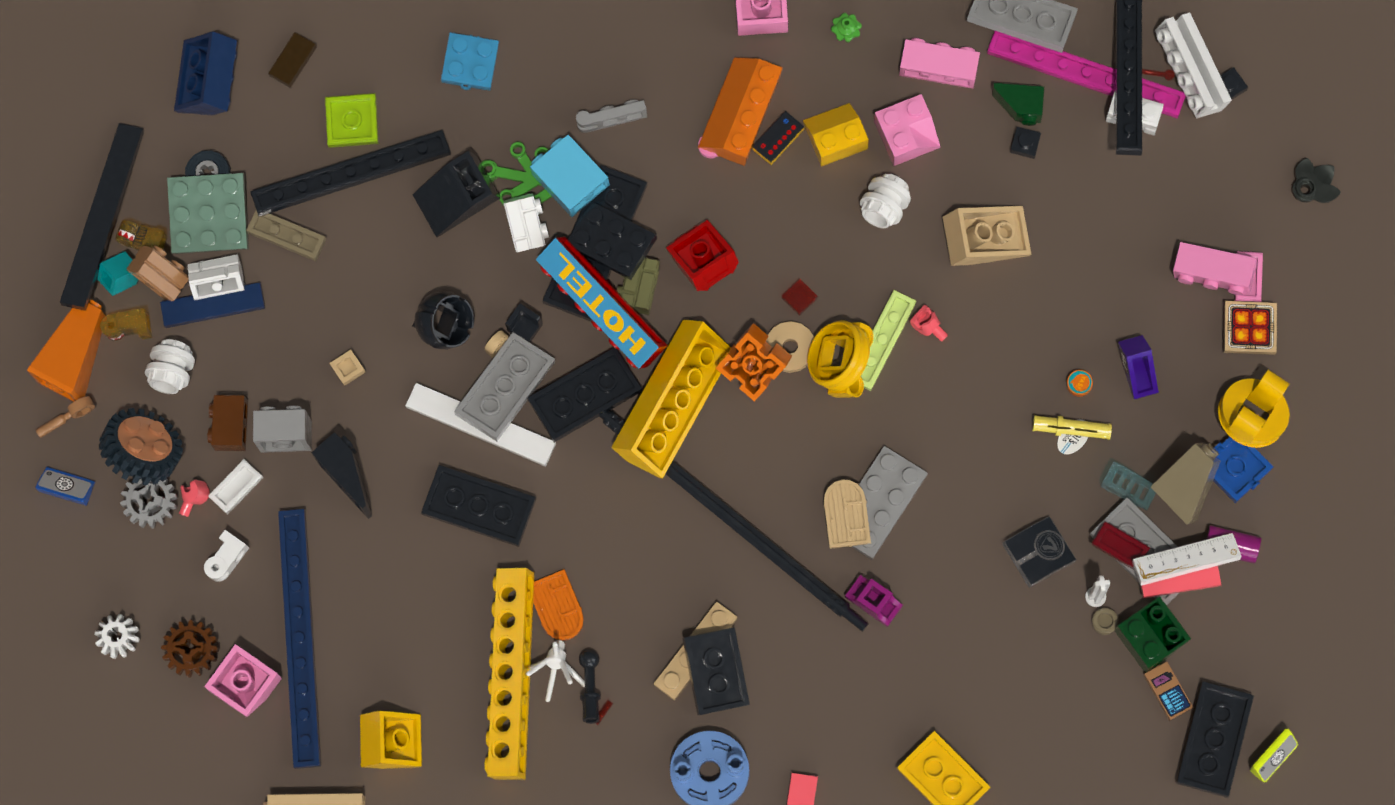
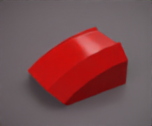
M708 220L695 225L665 247L697 291H708L711 286L729 274H733L739 263L734 250Z

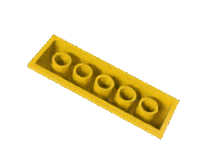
M683 320L611 448L627 462L658 478H663L721 375L715 369L731 347L703 321Z

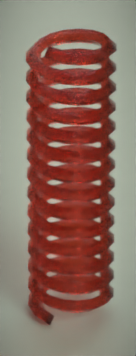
M608 700L602 706V710L599 711L600 715L599 722L596 723L597 726L601 723L610 707L613 706V703Z

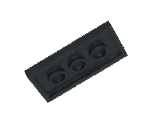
M613 348L527 399L555 443L598 418L604 412L610 411L641 393L642 388L618 350Z
M438 465L421 514L519 547L536 502V497Z
M1204 681L1201 683L1176 784L1226 798L1229 797L1254 695Z

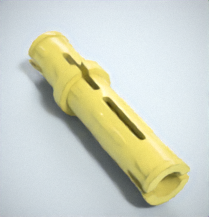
M1034 415L1032 431L1055 433V436L1067 434L1110 440L1112 424L1110 423L1104 424L1063 419V416L1053 418Z

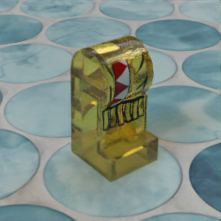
M122 220L115 240L122 245L136 250H140L142 246L153 248L154 245L163 250L167 236L161 229Z
M145 308L109 314L100 322L101 331L112 341H118L124 336L138 334L142 340L152 338L150 316Z

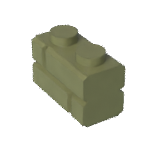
M644 259L632 280L625 277L623 287L618 286L617 292L639 314L650 315L660 271V262L658 260Z

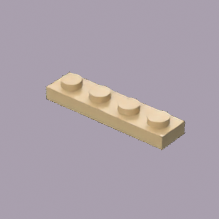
M716 601L690 636L731 628L737 620V616ZM684 645L654 683L655 687L674 701L690 682Z

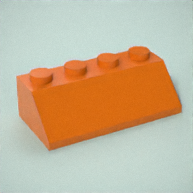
M734 58L698 148L745 166L780 80L782 67L761 59Z

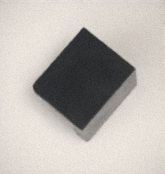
M519 304L505 325L507 332L510 334L514 332L530 343L543 324L540 316Z

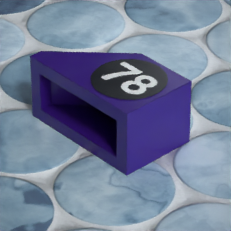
M1141 335L1119 341L1121 362L1133 398L1138 399L1159 393L1152 350L1144 336Z

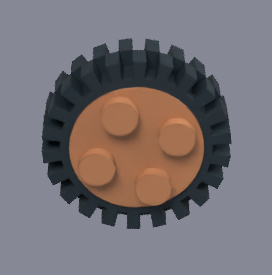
M129 408L127 413L125 410H121L118 415L115 413L109 419L99 439V450H102L100 455L102 458H107L105 464L108 467L113 464L115 465L112 470L115 474L122 471L123 475L121 478L127 480L128 476H132V483L136 484L140 479H142L143 485H148L150 480L153 485L158 484L160 480L163 482L167 477H170L183 452V448H181L182 440L177 439L179 436L177 430L170 432L173 427L170 423L162 424L165 420L163 417L160 416L156 420L153 418L154 412L150 411L146 416L144 415V409H138L137 413H135L134 408Z

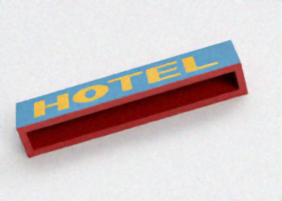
M566 237L555 238L536 258L537 262L541 265L540 269L542 272L554 278L558 283L557 287L566 295H570L575 301L574 305L582 313H586L592 319L591 323L599 331H603L609 337L608 341L610 344L626 355V360L631 366L638 369L648 367L668 346Z

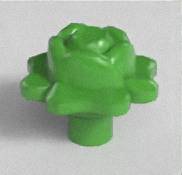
M843 13L839 18L833 19L834 26L831 27V31L836 34L838 41L845 39L846 42H850L853 38L860 36L859 30L862 25L857 21L854 14L848 16L847 13Z

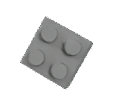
M288 406L286 410H276L275 407H261L260 411H253V442L261 453L312 451V420L306 410L300 406Z

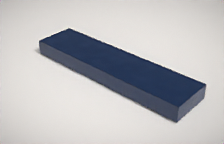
M261 283L244 285V291L194 300L193 296L175 299L172 302H160L164 327L170 328L265 309Z

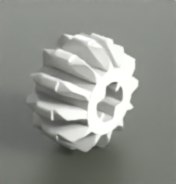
M118 614L116 621L109 615L107 617V625L102 621L99 622L103 630L95 631V635L100 638L95 644L98 647H102V654L107 655L110 653L112 659H116L118 653L125 658L127 657V648L132 652L135 651V647L131 643L139 642L140 638L134 635L139 629L137 626H132V619L128 618L124 621L122 614ZM116 632L122 634L121 639L117 638L118 641L116 642L112 639L113 634L117 635Z

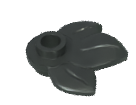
M1308 158L1302 160L1295 170L1296 181L1292 187L1294 197L1301 202L1315 200L1320 203H1328L1336 199L1341 191L1337 187L1330 185L1334 177V166L1321 165L1314 168ZM1302 187L1308 188V189H1309V193H1308V194H1303V193L1301 192L1300 188H1302Z

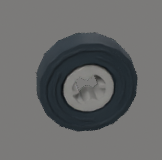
M211 150L194 154L188 160L185 168V177L204 175L203 170L206 168L211 171L212 175L230 174L227 160L221 154Z

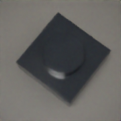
M1234 67L1220 75L1231 99L1247 91L1248 86Z
M1017 127L1010 153L1035 159L1041 133Z

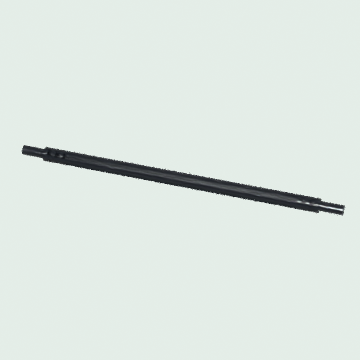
M606 411L599 416L604 420L603 423L617 435L625 424V421L613 411ZM672 461L665 473L668 477L840 618L843 616L862 632L869 624L852 611L847 602L682 467Z

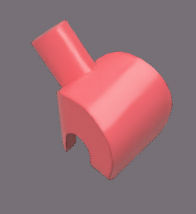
M924 305L910 320L912 327L922 335L929 336L934 334L941 342L948 336L939 326L941 322L935 312H932L927 305Z
M193 480L190 482V487H184V485L180 487L184 502L179 514L189 517L193 504L201 505L208 500L210 491L204 481Z

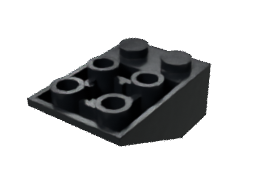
M470 151L465 152L446 164L412 194L436 237L441 236L500 199L480 160Z

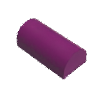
M1212 525L1209 526L1206 540L1233 533L1241 554L1240 560L1255 564L1261 545V537Z

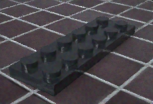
M600 165L599 168L608 176L610 185L581 209L573 230L591 202L632 222L648 186L647 182ZM585 257L607 281L612 270ZM552 277L543 298V304L590 321L591 318L586 313H582L574 305L575 301L570 295H566L557 287L558 283Z

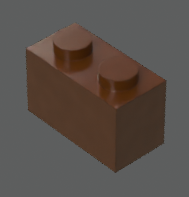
M214 395L213 403L209 404V418H212V428H208V443H211L215 451H246L248 400L244 395Z

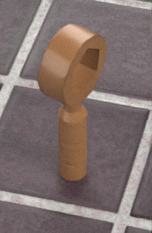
M89 396L82 397L68 406L69 412L60 414L36 429V433L42 438L65 424L69 418L76 419L90 413L95 408V405Z

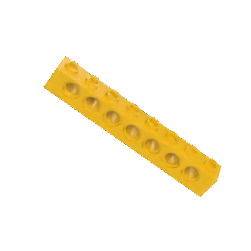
M498 568L496 576L493 578V589L496 594L495 602L492 603L494 627H492L490 633L493 653L489 657V664L492 669V679L488 682L491 704L487 708V718L490 721L489 731L486 733V745L489 748L484 766L487 776L495 780H526L530 676H527L526 672L530 670L534 572L527 568ZM512 591H516L515 599L508 602L509 594ZM514 616L515 622L513 626L507 628L508 619ZM513 642V650L506 654V646ZM512 668V676L505 680L506 670ZM507 694H511V702L504 706V697ZM509 719L510 727L507 731L503 732L502 725ZM508 745L509 753L506 757L502 758L501 751Z

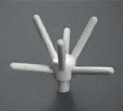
M561 640L553 642V648L549 650L547 657L530 665V670L526 672L527 676H531L546 664L551 668L545 698L546 702L551 700L557 669H562L568 684H572V676L585 688V681L565 662V643Z

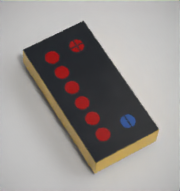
M785 111L754 144L752 150L772 165L803 132L804 126Z

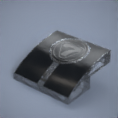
M1050 516L1002 543L1029 588L1070 566L1077 560Z

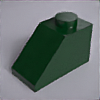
M994 83L992 96L1016 122H1021V124L1027 126L1041 123L1044 100L1043 86Z

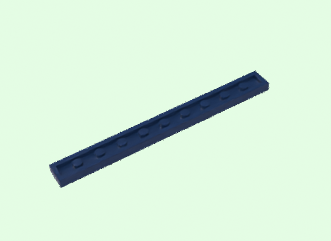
M304 509L278 511L293 768L321 767L306 514Z

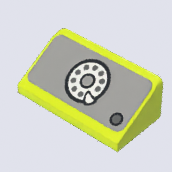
M1285 729L1250 768V772L1264 783L1298 746L1296 739L1289 729Z

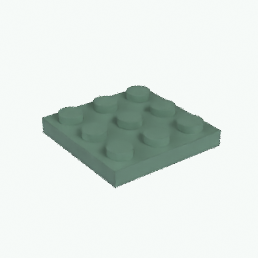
M244 173L167 178L172 254L249 249L248 233L246 231L247 213Z

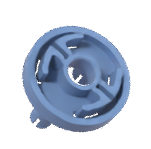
M703 731L689 736L677 747L670 764V776L676 793L688 805H732L741 797L747 787L749 763L743 748L732 737L717 731ZM713 762L719 766L720 775L716 780L706 781L702 779L699 772L704 763ZM689 789H692V790H694V791H696V792H698V793H695V792H693V791L690 790V791H689V794H688V790H689Z

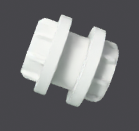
M883 174L873 178L868 186L869 192L865 193L860 200L862 216L867 222L879 228H888L898 224L903 216L902 210L906 209L911 201L907 183L893 174Z
M165 339L151 349L150 358L154 362L147 364L145 375L148 378L147 382L153 389L166 394H176L179 390L188 386L190 376L186 371L192 370L195 363L190 347L177 340Z

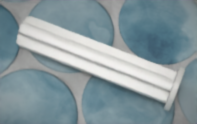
M1102 575L1098 576L1097 581L1087 590L1085 599L1090 606L1100 607L1105 603L1110 580H1104Z

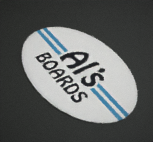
M1061 434L1057 442L1058 449L1062 454H1072L1085 444L1088 437Z

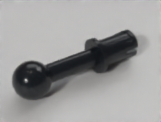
M585 649L579 655V663L584 668L585 693L580 695V700L583 704V722L593 724L599 722L598 700L601 699V695L595 693V667L599 664V655L593 649Z

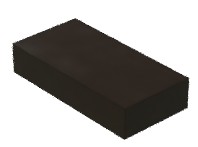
M294 32L270 69L269 76L291 88L317 48L316 44Z

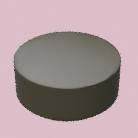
M1109 608L1097 610L1092 617V627L1098 634L1109 635L1118 626V616Z

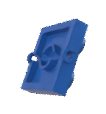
M1231 437L1214 447L1219 452L1217 458L1221 462L1213 481L1234 503L1238 502L1250 489L1254 490L1260 484L1259 481L1273 469V466L1256 448L1242 445Z

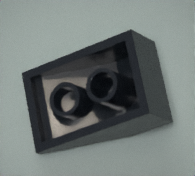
M334 432L311 453L320 467L369 519L372 517L359 464L354 456L357 451L344 435L340 438Z

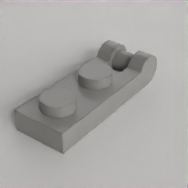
M629 100L622 106L615 108L614 106H606L601 108L599 112L591 114L587 111H580L576 115L577 127L580 132L587 133L647 118V110L644 100Z

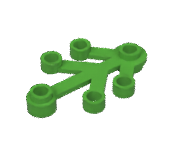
M520 142L513 143L510 147L512 157L519 161L525 172L497 167V164L491 160L481 162L483 168L486 166L493 168L490 173H487L491 182L497 178L523 182L512 190L505 189L501 191L499 196L502 205H504L502 198L506 194L515 198L524 195L538 185L542 186L532 175L530 169L532 162L526 155L525 146ZM520 147L523 150L520 154H515L513 152L514 149ZM546 147L537 148L535 158L539 153H547L549 150ZM546 189L537 195L533 194L534 199L539 198L541 204L552 197Z

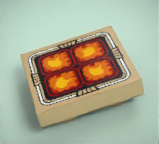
M1225 301L1224 353L1275 355L1277 353V303Z

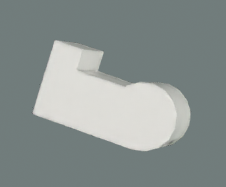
M226 530L219 537L224 542L215 556L209 558L204 564L205 574L216 582H221L228 578L249 550L245 543Z

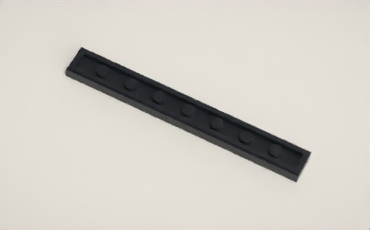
M1116 0V155H1142V0Z
M118 124L60 299L61 306L86 311L99 272L100 263L102 262L144 134L143 128Z
M443 130L262 187L250 191L257 214L260 217L449 156L451 153Z

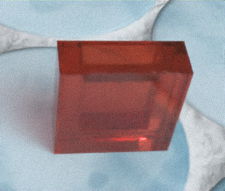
M799 279L782 295V299L800 316L818 299V296Z

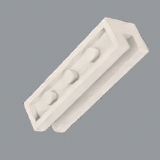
M1191 13L1182 14L1176 21L1174 17L1165 19L1155 32L1159 43L1167 55L1168 63L1172 66L1177 76L1178 84L1186 95L1190 109L1193 110L1196 118L1222 111L1232 99Z

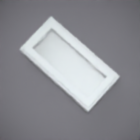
M243 459L208 497L228 515L263 479V476Z

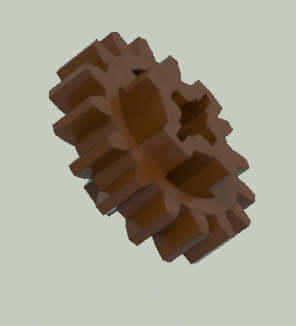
M189 620L188 626L179 622L178 630L173 627L169 628L172 635L171 637L164 635L163 638L168 644L161 646V649L167 652V654L162 656L163 660L170 661L168 668L171 670L176 668V674L178 675L185 671L188 678H191L193 671L201 676V669L203 667L210 670L209 661H217L212 654L219 652V648L213 646L218 639L215 636L209 637L213 631L210 628L204 630L202 622L195 626L193 620ZM197 633L204 637L206 643L197 641ZM184 634V637L178 642H176L177 639ZM190 644H193L196 648L192 649L190 654H188L184 649L189 648ZM174 654L183 656L184 665L176 660ZM201 656H204L201 661H199L198 663H196V661H197Z

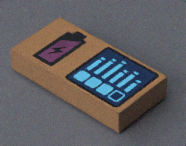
M1168 662L1144 674L1146 681L1169 721L1193 709L1191 702Z

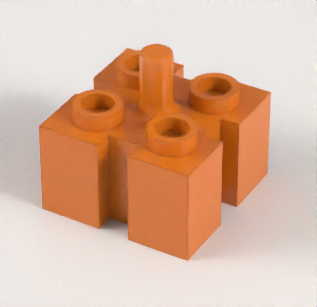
M753 323L740 337L736 345H733L721 358L715 369L730 381L734 378L738 379L742 383L739 389L755 402L768 387L771 380H774L787 366L792 355L778 343L773 347L768 344L766 340L769 336Z

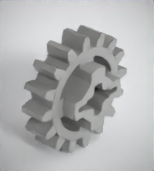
M142 479L137 484L127 482L128 492H121L126 500L120 502L122 507L127 508L123 512L126 517L131 516L130 521L133 524L139 520L141 528H144L146 523H148L154 529L155 522L157 521L163 526L165 524L163 520L165 516L170 519L173 517L169 512L170 509H177V506L172 503L173 500L178 499L175 493H171L175 489L172 484L167 485L168 479L163 482L160 480L158 484L154 485L150 480L146 486L142 484ZM159 487L163 489L165 498L158 495ZM152 496L154 501H149L148 504H146L144 500L150 499V497ZM133 502L139 504V514L134 510Z

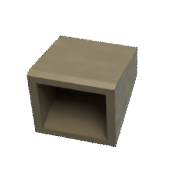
M1195 443L1151 486L1187 525L1198 520L1221 462L1217 458L1219 452L1210 443Z

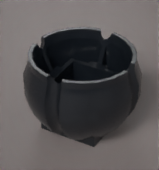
M439 291L428 295L419 304V310L415 313L412 327L416 328L419 337L428 345L436 349L448 350L462 345L470 337L467 331L474 327V314L466 299L453 292ZM436 310L442 312V315L435 330L433 324Z

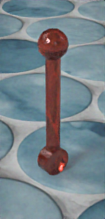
M1142 69V74L1164 77L1168 81H1171L1175 76L1172 70L1161 72Z

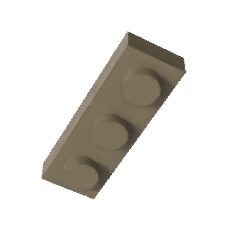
M255 211L246 230L252 236L315 262L327 240L323 235L272 214L259 217L257 211Z

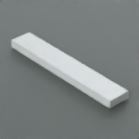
M418 383L415 384L405 405L406 408L542 466H547L556 442L554 443L548 438L510 423L499 440L495 441L455 415L454 411L461 403L460 401Z

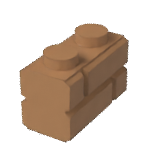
M155 245L153 248L142 246L136 254V258L127 267V271L161 298L171 302L175 301L181 289L189 280L188 275L183 272L185 268L175 260L171 262L165 258L167 253Z

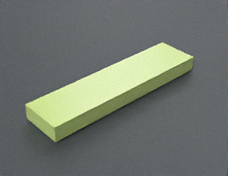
M893 290L873 329L874 339L870 346L869 359L861 375L864 388L869 391L874 387L917 302Z

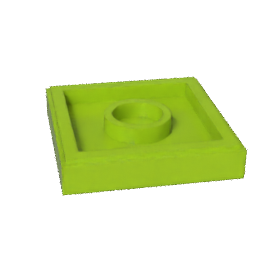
M375 94L325 97L327 144L329 148L379 144Z

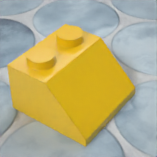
M850 103L803 120L821 166L868 149L869 139L859 116Z
M376 711L360 715L361 767L378 769L422 767L421 714Z

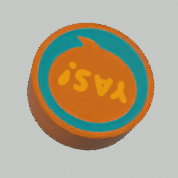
M1075 370L1068 376L1067 389L1074 396H1085L1091 391L1093 379L1088 372Z

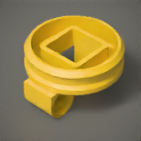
M838 320L823 327L814 337L808 351V370L811 378L817 384L828 389L827 394L835 398L861 396L864 390V382L861 375L867 365L870 346L874 339L872 329L861 322L850 323L845 320ZM835 345L844 348L841 366H831Z
M1268 369L1260 380L1252 378L1242 379L1232 384L1222 396L1218 406L1219 420L1225 432L1236 442L1248 447L1260 448L1273 444L1286 430L1289 423V407L1283 394L1290 383ZM1247 399L1267 412L1269 416L1264 420L1245 406H1243L1239 413L1238 411Z

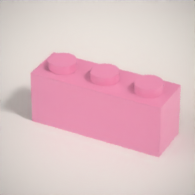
M919 38L906 39L899 76L974 89L980 52H975L970 47L952 48L946 43L929 44Z
M1180 242L1173 273L1174 278H1177L1179 282L1191 285L1193 282L1203 284V287L1207 289L1217 290L1219 287L1228 289L1229 293L1243 295V293L1250 294L1257 262L1254 257Z

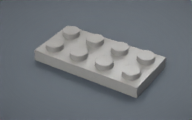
M974 0L967 22L1062 53L1078 8L1054 0Z
M513 332L454 411L455 415L493 440L498 441L527 402V398L532 395L554 365L555 358Z
M885 446L859 484L867 501L866 507L871 544L852 546V548L871 560L874 559L928 475L926 471Z
M1128 498L1116 507L1090 533V536L1095 539L1104 522H1107L1150 547L1146 556L1178 547ZM1116 560L1139 583L1135 570ZM1179 593L1155 596L1154 598L1161 597L1165 604L1168 605Z

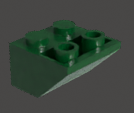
M1158 597L1115 629V633L1145 673L1162 663L1191 640L1161 597Z

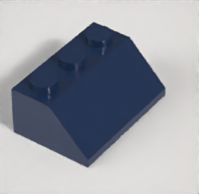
M213 31L184 40L174 106L175 112L216 115L228 111L231 83L234 77V60L237 55V40Z

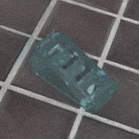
M1114 461L1101 485L1103 489L1123 499L1128 498L1135 505L1145 510H1148L1156 494L1151 488L1153 483ZM1116 473H1118L1121 477L1115 485L1112 481ZM1127 478L1130 482L1126 490H1124L1121 486ZM1134 484H1139L1140 486L1135 495H1132L1130 492ZM1145 487L1149 491L1144 501H1142L1139 497Z

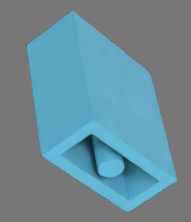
M567 135L563 139L558 138L554 141L547 153L544 155L539 154L532 161L530 169L535 179L573 217L610 184L608 176Z

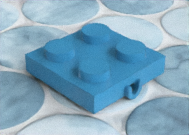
M449 33L441 82L459 85L464 90L476 88L491 91L499 41L480 38L479 36Z

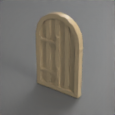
M851 480L836 481L828 487L825 493L824 509L830 549L871 544L866 507L867 501L863 489Z

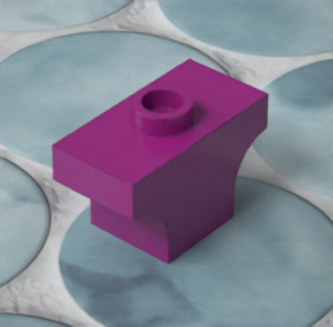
M861 575L845 595L846 599L886 627L890 625L903 607V604L893 597V593L873 579L868 580Z

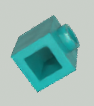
M125 251L100 263L97 280L112 296L137 285L138 279L127 271V267L133 259Z

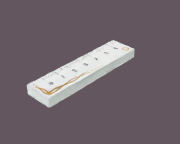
M1231 533L1135 558L1132 564L1140 586L1237 561L1241 559V554L1234 535Z

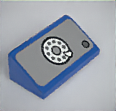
M46 467L35 488L39 492L87 506L95 481Z

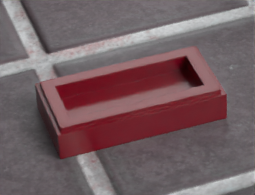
M1104 522L1091 544L1135 570L1132 564L1133 559L1146 556L1150 547L1107 522Z

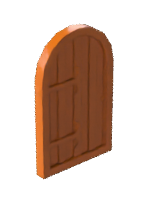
M563 569L535 581L533 603L541 620V625L547 634L555 640L561 641L570 640L577 636L583 627L584 618L582 608L579 606L565 570Z

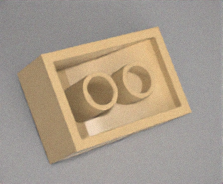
M1023 206L957 208L943 216L951 266L975 265L1032 255Z

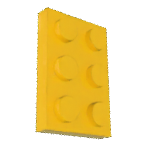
M935 731L897 767V770L932 805H974L991 788Z

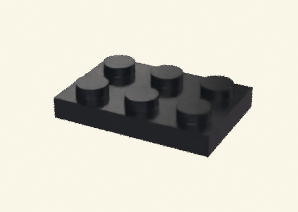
M591 202L568 238V241L583 256L632 280L655 243L657 236L606 208Z
M735 627L682 638L697 715L750 705Z

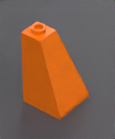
M89 299L86 311L72 308L27 369L37 383L73 402L85 397L106 319L100 304Z

